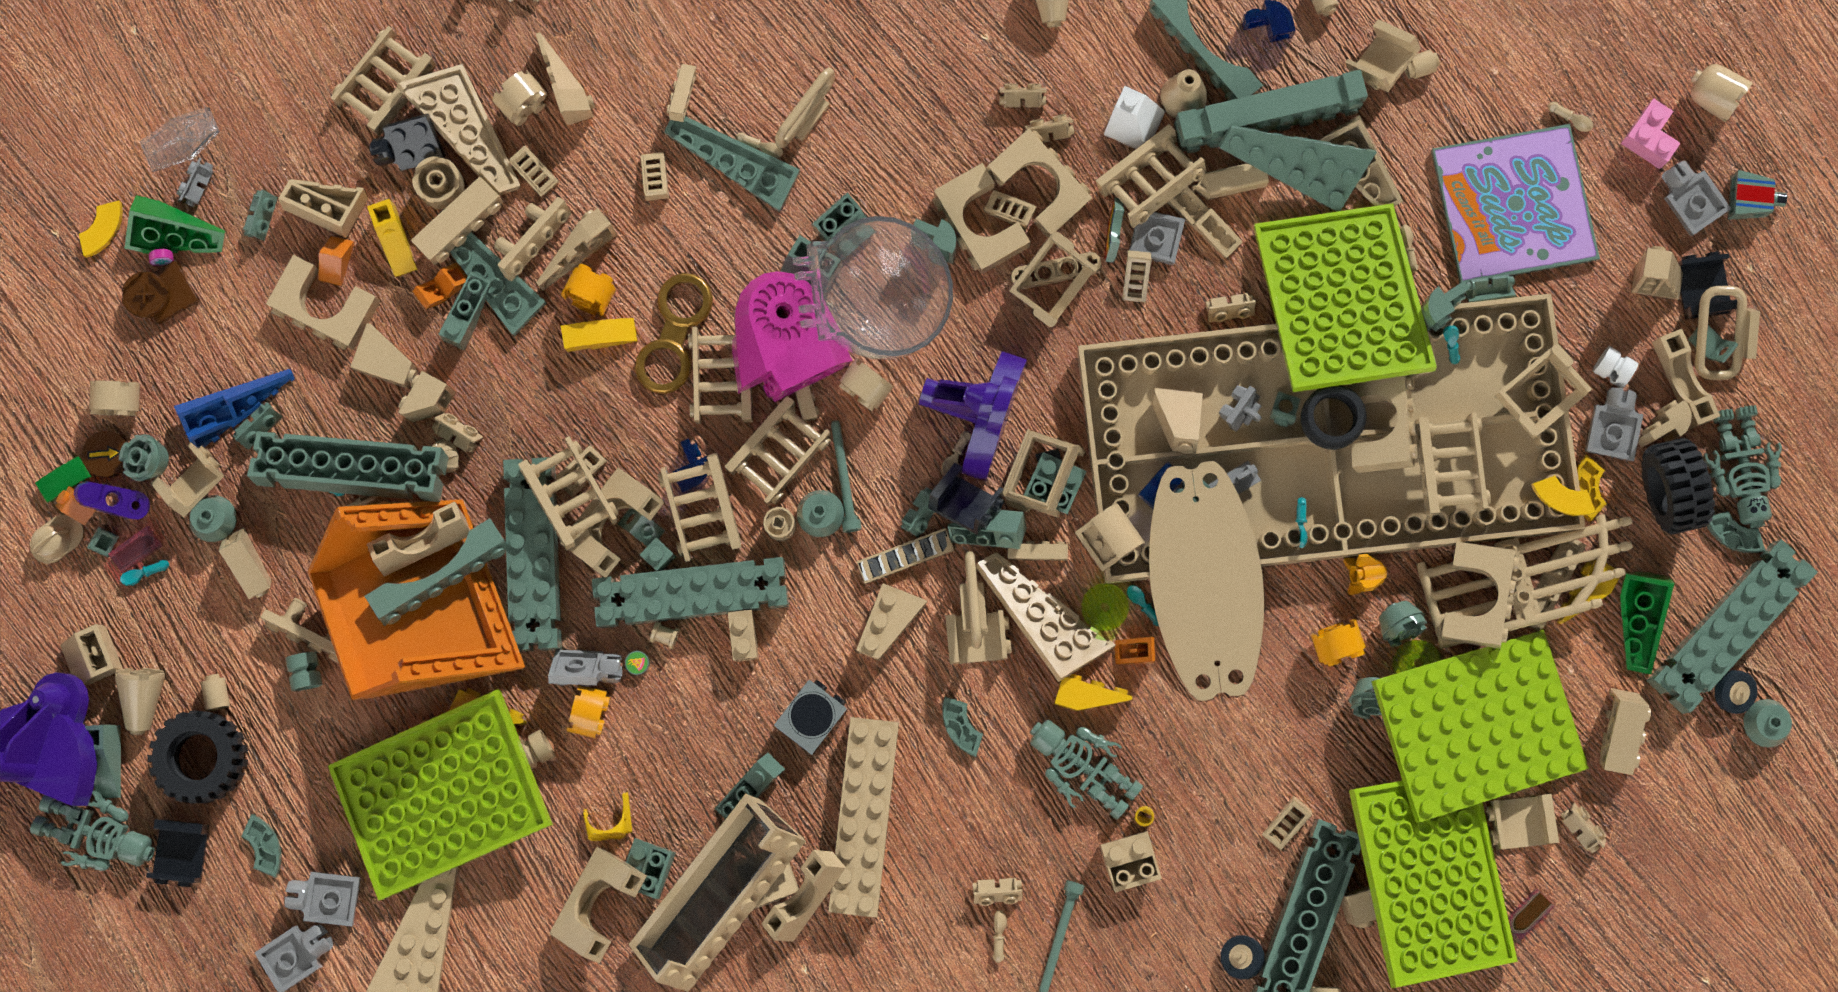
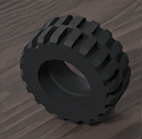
M1685 438L1649 446L1642 456V479L1644 480L1643 486L1646 491L1647 501L1650 504L1651 512L1655 516L1657 524L1661 526L1663 531L1673 535L1706 527L1713 519L1715 500L1713 499L1714 491L1711 485V477L1708 474L1707 465L1703 460L1701 452L1697 450V446Z
M205 711L182 712L176 714L175 719L169 718L165 721L163 729H157L155 732L157 739L156 741H151L149 745L153 752L152 755H147V762H152L153 768H150L149 772L151 776H155L157 779L154 782L158 788H163V793L168 797H174L176 801L186 803H210L215 799L224 798L226 792L233 791L237 787L236 781L242 780L245 774L241 772L243 766L247 767L248 760L244 759V753H248L247 745L242 744V740L245 739L242 732H237V726L233 722L227 721L226 717ZM193 735H206L211 738L217 749L215 768L210 775L202 780L189 779L180 767V750L183 744Z

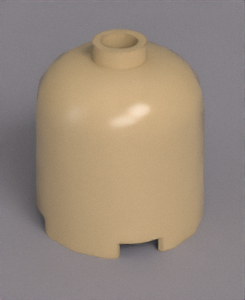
M1712 64L1707 66L1703 72L1698 70L1690 81L1694 84L1691 89V97L1696 104L1726 123L1739 105L1738 102L1744 94L1746 95L1753 82L1722 65Z

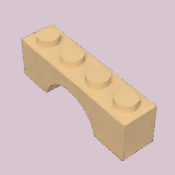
M1680 329L1652 342L1678 403L1686 400L1690 407L1692 419L1689 429L1720 417L1711 394L1701 387L1694 374L1691 364L1692 350L1683 330Z
M453 502L434 511L431 523L422 532L408 537H398L388 533L367 543L373 562L385 577L466 538L470 528L456 502Z
M812 851L800 868L805 874L804 882L800 889L785 902L774 905L761 923L774 941L794 942L846 869L832 851Z

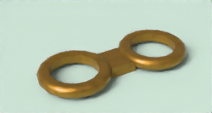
M681 273L674 275L663 283L658 292V308L666 321L660 339L645 345L636 357L635 363L637 379L644 388L653 393L667 394L674 392L685 384L690 375L691 362L683 345L689 328L704 321L709 315L713 304L711 288L704 279L695 274ZM682 283H690L697 286L703 294V305L700 311L688 318H681L672 314L667 305V298L671 289ZM659 349H669L675 352L681 361L679 375L667 384H657L651 381L645 372V362L648 356Z

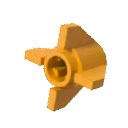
M1359 554L1357 559L1344 558L1343 560L1347 569H1350L1349 577L1352 583L1349 584L1347 591L1349 595L1373 591L1380 584H1383L1387 577V569L1383 563L1368 554Z

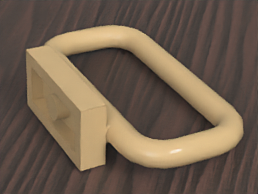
M826 68L820 73L780 126L775 136L777 147H786L794 137L803 142L830 107V103L823 98L835 81V72L832 68Z
M1714 286L1707 289L1701 296L1695 369L1704 379H1732L1741 370L1743 357L1746 359H1756L1760 311L1747 308V297L1744 291L1738 287ZM1716 295H1731L1737 299L1734 342L1738 346L1733 351L1732 366L1726 371H1710L1705 367L1709 305L1711 298Z
M969 551L965 554L967 583L959 584L963 632H971L972 647L979 649L982 645L981 631H987L983 582H977L975 555Z

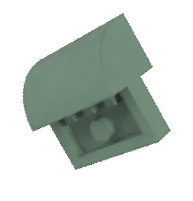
M847 192L811 223L818 236L826 242L840 259L875 229L874 225L862 212L863 210Z
M916 219L912 227L913 238L916 239L915 242L924 247L931 245V256L934 257L933 259L936 262L944 265L947 262L953 264L956 256V235L952 226L943 219H941L938 227Z
M1465 281L1445 294L1438 286L1424 300L1421 310L1427 332L1432 328L1436 332L1452 319L1450 315L1455 311V307L1466 298L1464 294L1470 289Z
M1043 452L1024 496L1046 503L1062 460ZM1073 465L1056 508L1058 511L1068 514L1087 471Z
M634 838L626 863L647 875L638 893L654 899H660L676 852Z

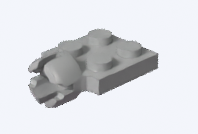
M1681 161L1663 173L1662 179L1669 188V194L1664 199L1690 236H1693L1731 209L1705 170L1697 174L1693 172L1686 161Z
M1611 388L1607 392L1605 404L1603 406L1594 405L1585 452L1631 462L1634 461L1643 420V414L1635 412L1634 407L1637 397L1635 392L1631 390L1626 392L1623 391V388Z
M556 650L548 674V683L562 686L567 684L591 686L597 685L599 681L618 683L622 677V666H620L622 658L616 654H604L603 651Z
M311 872L308 881L291 880L288 882L285 892L299 894L298 897H284L285 907L301 910L304 913L303 921L354 926L361 877Z
M298 925L294 926L255 952L256 957L278 992L287 991L323 967L320 963V957L333 947V941L331 936L327 939L318 940L328 933L322 925L312 926L305 932H302Z

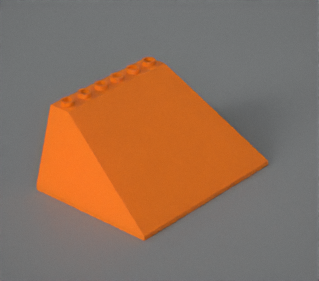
M463 499L336 508L308 569V574L352 700L380 697L520 670L525 667L487 563H485L481 570L464 576L460 583L448 586L439 596L424 601L417 610L408 611L401 616L399 621L391 625L384 626L365 598V595L385 583L400 584L414 582L438 572L457 555L466 538L385 577L373 562L367 543L388 533L398 537L416 535L429 526L434 511L453 502H456L471 530L473 525Z

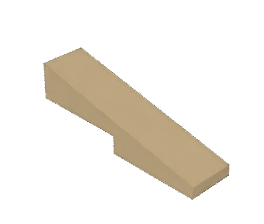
M1186 187L1167 202L1224 258H1227L1243 242L1212 208H1208L1189 187Z
M1578 540L1558 544L1550 561L1583 553L1586 545ZM1577 564L1542 573L1534 590L1569 581ZM1561 593L1537 599L1541 613L1553 610ZM1547 622L1531 625L1529 627L1535 629L1536 631H1540L1543 627H1545Z

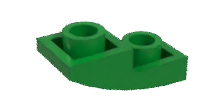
M78 456L35 482L45 501L49 503L57 499L63 490L66 491L69 486L73 489L76 488V486L89 479L91 475Z

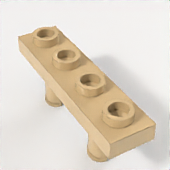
M557 197L545 211L530 203L525 208V214L536 222L515 245L503 237L496 240L494 247L505 255L498 263V267L505 278L512 281L519 275L528 262L538 254L543 245L553 237L558 228L568 220L572 213L565 200Z
M294 598L284 616H279L266 609L264 610L261 619L266 623L265 627L275 633H278L279 630L285 632L288 639L299 643L301 640L308 644L307 648L319 654L322 650L330 654L328 658L339 663L329 632L327 636L322 637L298 625L297 621L307 606L305 602Z

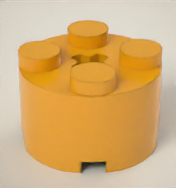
M579 264L577 268L573 269L561 292V296L565 300L568 297L573 300L572 305L586 313L596 315L598 311L600 316H603L616 292V288L612 284L613 278L604 273L598 275L592 272V269L587 265Z
M1356 619L1349 620L1350 624L1345 626L1343 622L1320 629L1317 631L1318 636L1314 633L1310 635L1320 663L1333 666L1341 663V658L1350 656L1351 658H1356L1365 654L1363 649L1366 646Z
M578 685L577 690H582L581 695H575L569 722L573 723V727H567V732L595 738L596 734H602L605 720L600 718L602 711L607 712L611 697L606 696L607 691Z

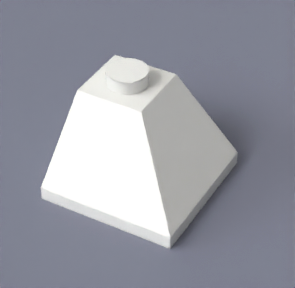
M1124 86L1104 135L1137 149L1155 135L1165 111L1148 96Z

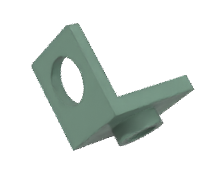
M1708 325L1705 357L1709 360L1724 363L1738 344L1722 339ZM1698 327L1688 339L1695 347ZM1728 347L1727 351L1719 356L1721 350Z
M1278 392L1269 419L1274 420V423L1280 426H1292L1296 420V412L1301 399ZM1282 400H1289L1293 405L1292 411L1289 413L1281 412L1279 403Z
M631 508L618 522L620 527L646 546L655 538L659 540L665 532L653 520L649 521ZM635 514L633 520L627 524L628 518Z

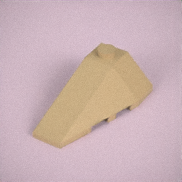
M540 32L536 33L543 59L548 66L546 69L552 82L553 92L560 113L567 126L594 117L591 110L595 108L592 96L586 95L583 87Z
M1360 115L1338 126L1320 139V141L1331 142L1332 144L1375 150L1377 153L1355 187L1374 206L1392 203L1396 206L1403 202Z
M598 208L594 211L589 210L581 217L582 220L578 222L536 283L542 291L617 236L611 223Z

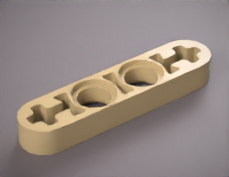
M1093 252L1080 254L1085 259L1091 258L1092 262L1097 263L1094 264L1097 270L1091 275L1096 274L1101 267L1100 257ZM1068 256L1040 262L1034 270L1036 281L1032 282V277H1029L1020 289L1075 279L1079 273L1077 261L1073 257ZM1066 262L1071 263L1074 266V272L1064 274L1061 271V265ZM1027 265L1013 270L1011 275L1012 284L1016 281L1015 278L1018 277V273L1023 272ZM1040 268H1049L1051 276L1048 279L1040 278L1038 275Z

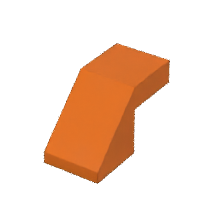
M454 263L441 268L433 280L416 286L412 292L427 310L444 303L461 290L468 276L458 263Z

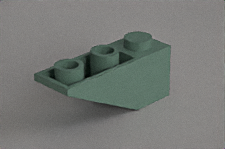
M469 273L438 334L444 342L465 350L475 331L492 283L491 281L474 273Z
M1008 510L994 512L988 527L982 528L977 535L956 523L948 524L951 543L1020 549L1027 529L1024 512Z
M121 725L85 726L93 739L97 760L94 781L95 791L99 792L104 799L121 798Z
M769 753L765 754L715 807V810L726 819L745 794L759 798L785 768Z

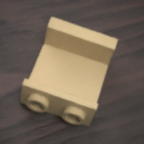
M1378 19L1373 25L1377 37L1357 63L1350 59H1347L1345 63L1349 72L1361 69L1364 81L1372 88L1389 92L1420 51V46L1416 36Z
M192 443L188 447L198 459L171 486L158 477L151 483L166 504L183 517L224 477L218 469L221 465L211 457L212 454L203 446L197 448Z
M1003 610L986 613L987 631H981L982 645L979 649L972 647L971 632H963L962 615H945L950 665L1007 660V654H1011L1010 639L1006 640L1005 630H1009L1008 615L1003 616Z
M1552 794L1500 801L1493 800L1489 802L1490 806L1486 807L1488 821H1492L1493 831H1490V839L1492 845H1495L1496 850L1559 843Z

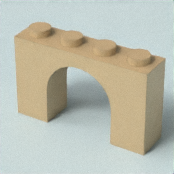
M1028 128L993 160L986 169L1000 186L1006 183L1020 169L1030 165L1041 166L1053 175L1057 185L1055 199L1033 220L1034 224L1048 238L1050 234L1056 232L1092 199L1090 196L1091 191L1084 183H1079L1074 178L1075 173L1069 166H1063L1059 162V156L1052 148L1048 149L1042 143L1044 140L1037 131L1034 130L1032 132Z
M983 163L935 189V198L932 199L939 212L943 210L947 218L944 220L952 226L958 235L956 241L961 250H967L970 255L968 261L974 271L978 269L981 275L1030 247V240L1019 222L989 237L976 235L965 225L963 213L967 205L974 199L994 189V181Z
M293 255L266 303L272 308L271 313L282 319L285 316L293 319L291 323L303 330L305 326L313 329V335L323 340L326 337L334 340L332 344L342 350H345L347 347L354 350L364 332L366 324H369L381 301L376 296L355 286L338 314L327 319L311 317L306 309L305 300L319 269L313 264Z
M1406 375L1348 384V388L1358 394L1363 404L1387 402L1394 405L1397 410V423L1388 436L1377 441L1351 444L1352 467L1357 473L1415 467L1418 449L1413 439V436L1417 435L1416 423L1412 421V413L1416 411L1414 398H1411V390H1414L1413 376Z
M620 468L616 469L601 489L607 502H613L617 511L631 508L649 521L665 503L655 493ZM597 497L591 501L574 525L603 509ZM608 518L577 534L576 538L573 539L575 546L569 549L605 578L620 561V558L608 550L601 540L602 528Z
M1456 542L1453 569L1481 573L1489 577L1497 588L1498 600L1488 613L1481 616H1466L1445 612L1442 640L1501 649V642L1507 643L1508 629L1504 628L1505 619H1510L1512 605L1507 604L1508 596H1514L1516 581H1511L1512 571L1517 572L1519 558L1515 557V550Z
M596 847L549 934L582 957L600 963L611 941L598 933L592 926L591 909L594 901L603 890L612 886L621 892L636 897L647 875L614 854Z

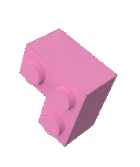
M1653 99L1644 108L1621 144L1658 169H1661L1680 145V142L1661 131L1674 111Z

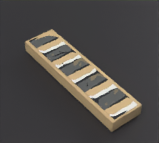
M944 528L856 562L864 583L868 584L950 553L954 549L947 530Z

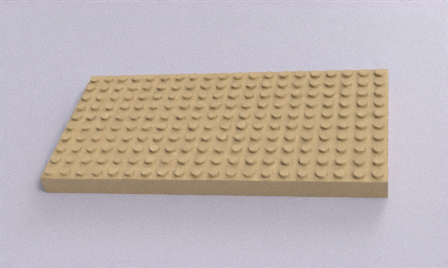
M1551 294L1459 304L1450 315L1452 319L1436 332L1433 328L1428 331L1437 366L1436 371L1412 375L1414 390H1411V398H1414L1416 411L1412 413V421L1428 417L1429 423L1433 425L1467 422L1469 414L1475 412L1477 413V419L1481 420L1482 432L1479 433L1485 484L1486 490H1489L1491 494V503L1488 504V508L1484 511H1478V504L1471 503L1443 506L1437 515L1426 516L1419 457L1415 459V467L1357 473L1352 467L1351 444L1342 449L1328 450L1312 443L1302 429L1301 410L1305 401L1317 389L1292 392L1276 324L1078 346L1077 357L1096 514L1098 515L1105 509L1118 503L1145 542L1129 555L1103 571L1105 584L1150 579V530L1155 498L1161 478L1169 467L1183 466L1189 470L1195 469L1200 463L1215 461L1226 473L1247 461L1251 465L1254 464L1257 468V475L1261 481L1240 493L1239 497L1253 530L1261 567L1355 557L1359 554L1373 555L1454 546L1456 542L1472 544L1508 540L1517 537L1526 538L1562 534L1573 530L1585 529L1584 516L1565 515L1553 508H1549L1538 498L1531 486L1533 483L1556 476L1559 482L1566 488L1580 491L1569 412L1564 413L1532 440L1522 425L1495 398V395L1553 345L1558 344ZM1447 326H1456L1459 330L1457 343L1459 344L1460 361L1458 364H1452L1449 361L1448 342L1444 339L1443 330ZM1548 362L1511 393L1509 397L1536 424L1566 398L1564 378ZM1236 386L1247 389L1251 386L1256 389V393L1260 396L1257 403L1261 405V408L1257 413L1262 418L1259 422L1252 420L1248 426L1242 423L1238 431L1235 432L1221 418L1219 411L1225 404L1235 408L1238 401L1234 400L1231 395ZM1155 388L1203 393L1196 454L1172 451L1152 406ZM1278 392L1301 399L1296 412V420L1292 426H1280L1275 424L1274 420L1269 419ZM1334 398L1323 399L1314 409L1315 423L1323 433L1330 436H1342L1351 429L1353 424L1352 412L1341 400ZM1282 400L1279 403V409L1281 412L1289 413L1292 411L1293 405L1289 400ZM1387 402L1365 403L1366 424L1361 435L1353 443L1377 441L1388 436L1397 423L1396 407ZM1469 432L1434 435L1431 438L1432 447L1441 449L1470 446ZM1415 435V436H1413V439H1414V444L1417 445L1416 435ZM1472 456L1438 458L1434 461L1435 471L1438 470L1439 473L1473 470ZM1208 473L1203 477V481L1208 485L1218 479L1213 473ZM1181 478L1172 479L1169 486L1171 491L1175 492L1177 488L1182 489L1183 480ZM1475 480L1440 482L1437 485V491L1442 497L1476 493ZM1300 497L1306 499L1307 523L1303 525L1307 531L1308 539L1304 548H1299L1300 531L1298 523L1295 522L1297 519V500Z

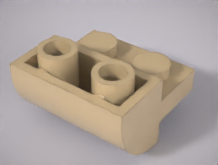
M1674 400L1656 411L1658 416L1652 419L1654 424L1641 431L1643 436L1638 439L1641 448L1661 436L1665 442L1675 440L1688 430L1692 415L1686 400L1679 404Z
M1118 503L1096 515L1091 521L1075 532L1102 572L1145 543Z

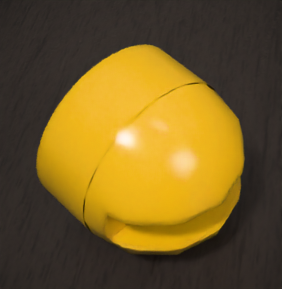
M1141 806L1136 810L1135 821L1137 824L1146 827L1153 823L1154 812L1150 807ZM1141 811L1150 815V819L1143 815H1140L1139 812Z

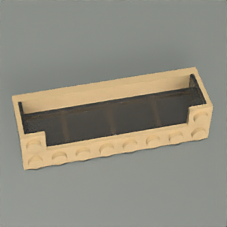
M748 794L742 797L629 943L631 949L657 983L689 992L806 842L799 833L762 800Z

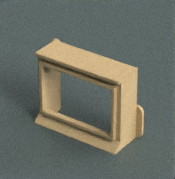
M1059 232L1050 234L1008 290L1034 309V316L1049 327L1055 326L1058 318L1091 274L1097 270L1095 265L1073 250L1074 244ZM1053 244H1055L1084 267L1048 313L1019 290Z
M1558 344L1553 345L1495 395V398L1502 403L1529 433L1532 440L1592 390L1571 366L1573 364L1572 358ZM1550 362L1575 390L1535 424L1509 395Z
M1027 429L1003 488V497L1007 500V505L1024 512L1034 509L1059 518L1060 513L1056 509L1075 460L1077 456L1083 457L1085 449L1079 445L1064 442ZM1035 441L1066 452L1046 503L1015 493Z

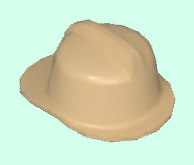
M66 514L52 518L37 529L31 538L30 550L34 558L45 564L57 562L81 543L84 535L83 526Z

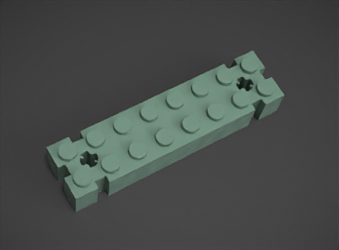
M1360 69L1343 73L1337 77L1330 76L1208 105L1198 110L1191 109L1179 112L1173 127L1179 149L1182 152L1194 153L1199 151L1200 146L1207 145L1209 148L1219 147L1218 145L1230 125L1256 129L1267 133L1276 129L1277 132H1283L1297 124L1303 127L1314 123L1313 121L1318 119L1323 121L1336 118L1338 113H1345V116L1354 115L1359 112L1368 94Z
M257 431L253 449L258 455L257 458H251L247 476L256 486L275 487V483L279 482L283 488L410 500L413 499V494H417L422 501L440 502L444 484L439 479V475H446L449 457L442 447L423 446L422 451H418L414 445L294 434H284V438L280 439L276 433Z
M550 457L532 458V464L537 465ZM503 460L504 479L510 483V488H504L506 544L509 547L506 550L508 621L515 624V631H512L519 652L533 651V645H538V649L542 651L562 650L561 630L555 628V621H561L558 535L531 488L529 489L525 486L527 481L518 466L524 460ZM555 466L540 473L541 476L538 477V480L542 486L544 484L548 486L550 480H556ZM556 492L552 494L553 497L549 498L554 506L557 505ZM534 621L540 624V627H536L535 632L530 628Z
M1782 539L1772 542L1765 549L1766 551L1760 555L1763 560L1754 562L1665 659L1669 665L1658 667L1646 680L1660 694L1669 693L1672 697L1668 701L1682 714L1691 713L1704 699L1699 694L1711 691L1799 594L1795 588L1806 586L1818 573L1804 559L1798 561L1792 556L1796 552ZM1778 570L1781 572V578L1777 576V574H1779V572H1777ZM1682 675L1687 677V683L1682 682V679H1684L1681 677Z
M783 557L764 559V565L756 566V562L751 560L620 575L621 581L615 582V579L612 577L592 579L593 598L600 600V607H594L596 626L600 629L619 627V620H625L627 625H636L657 621L728 614V612L744 610L759 611L761 610L760 604H768L770 609L789 607L788 589L786 585L781 586V579H786ZM761 579L768 583V587L764 586L765 590H761L756 586L757 582L760 583L759 580ZM618 596L625 599L624 603L621 602L622 606L620 607L614 603Z
M1314 819L1308 836L1314 839L1311 847H1304L1268 946L1263 968L1258 974L1264 977L1261 986L1255 984L1252 992H1279L1276 988L1278 985L1281 986V983H1284L1283 987L1287 989L1286 992H1310L1355 864L1350 862L1352 854L1359 855L1361 849L1357 833L1347 829H1342L1341 833L1335 832L1336 825L1321 819ZM1331 844H1333V849L1336 850V854H1331V857H1329V852L1326 851L1327 847H1331Z

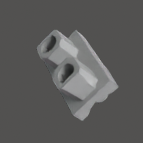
M1236 386L1231 395L1234 400L1238 401L1235 408L1225 404L1219 411V415L1227 422L1230 429L1237 432L1242 423L1248 426L1252 420L1257 422L1261 420L1262 417L1257 413L1261 408V405L1257 403L1260 396L1256 393V389L1251 386L1248 389Z

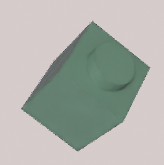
M657 538L640 554L656 571H663L676 558Z

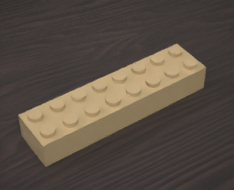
M850 717L835 855L846 869L831 888L828 912L878 917L899 722Z

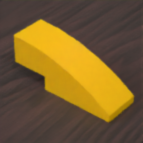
M634 318L607 319L561 325L564 349L567 352L588 348L594 350L638 342Z

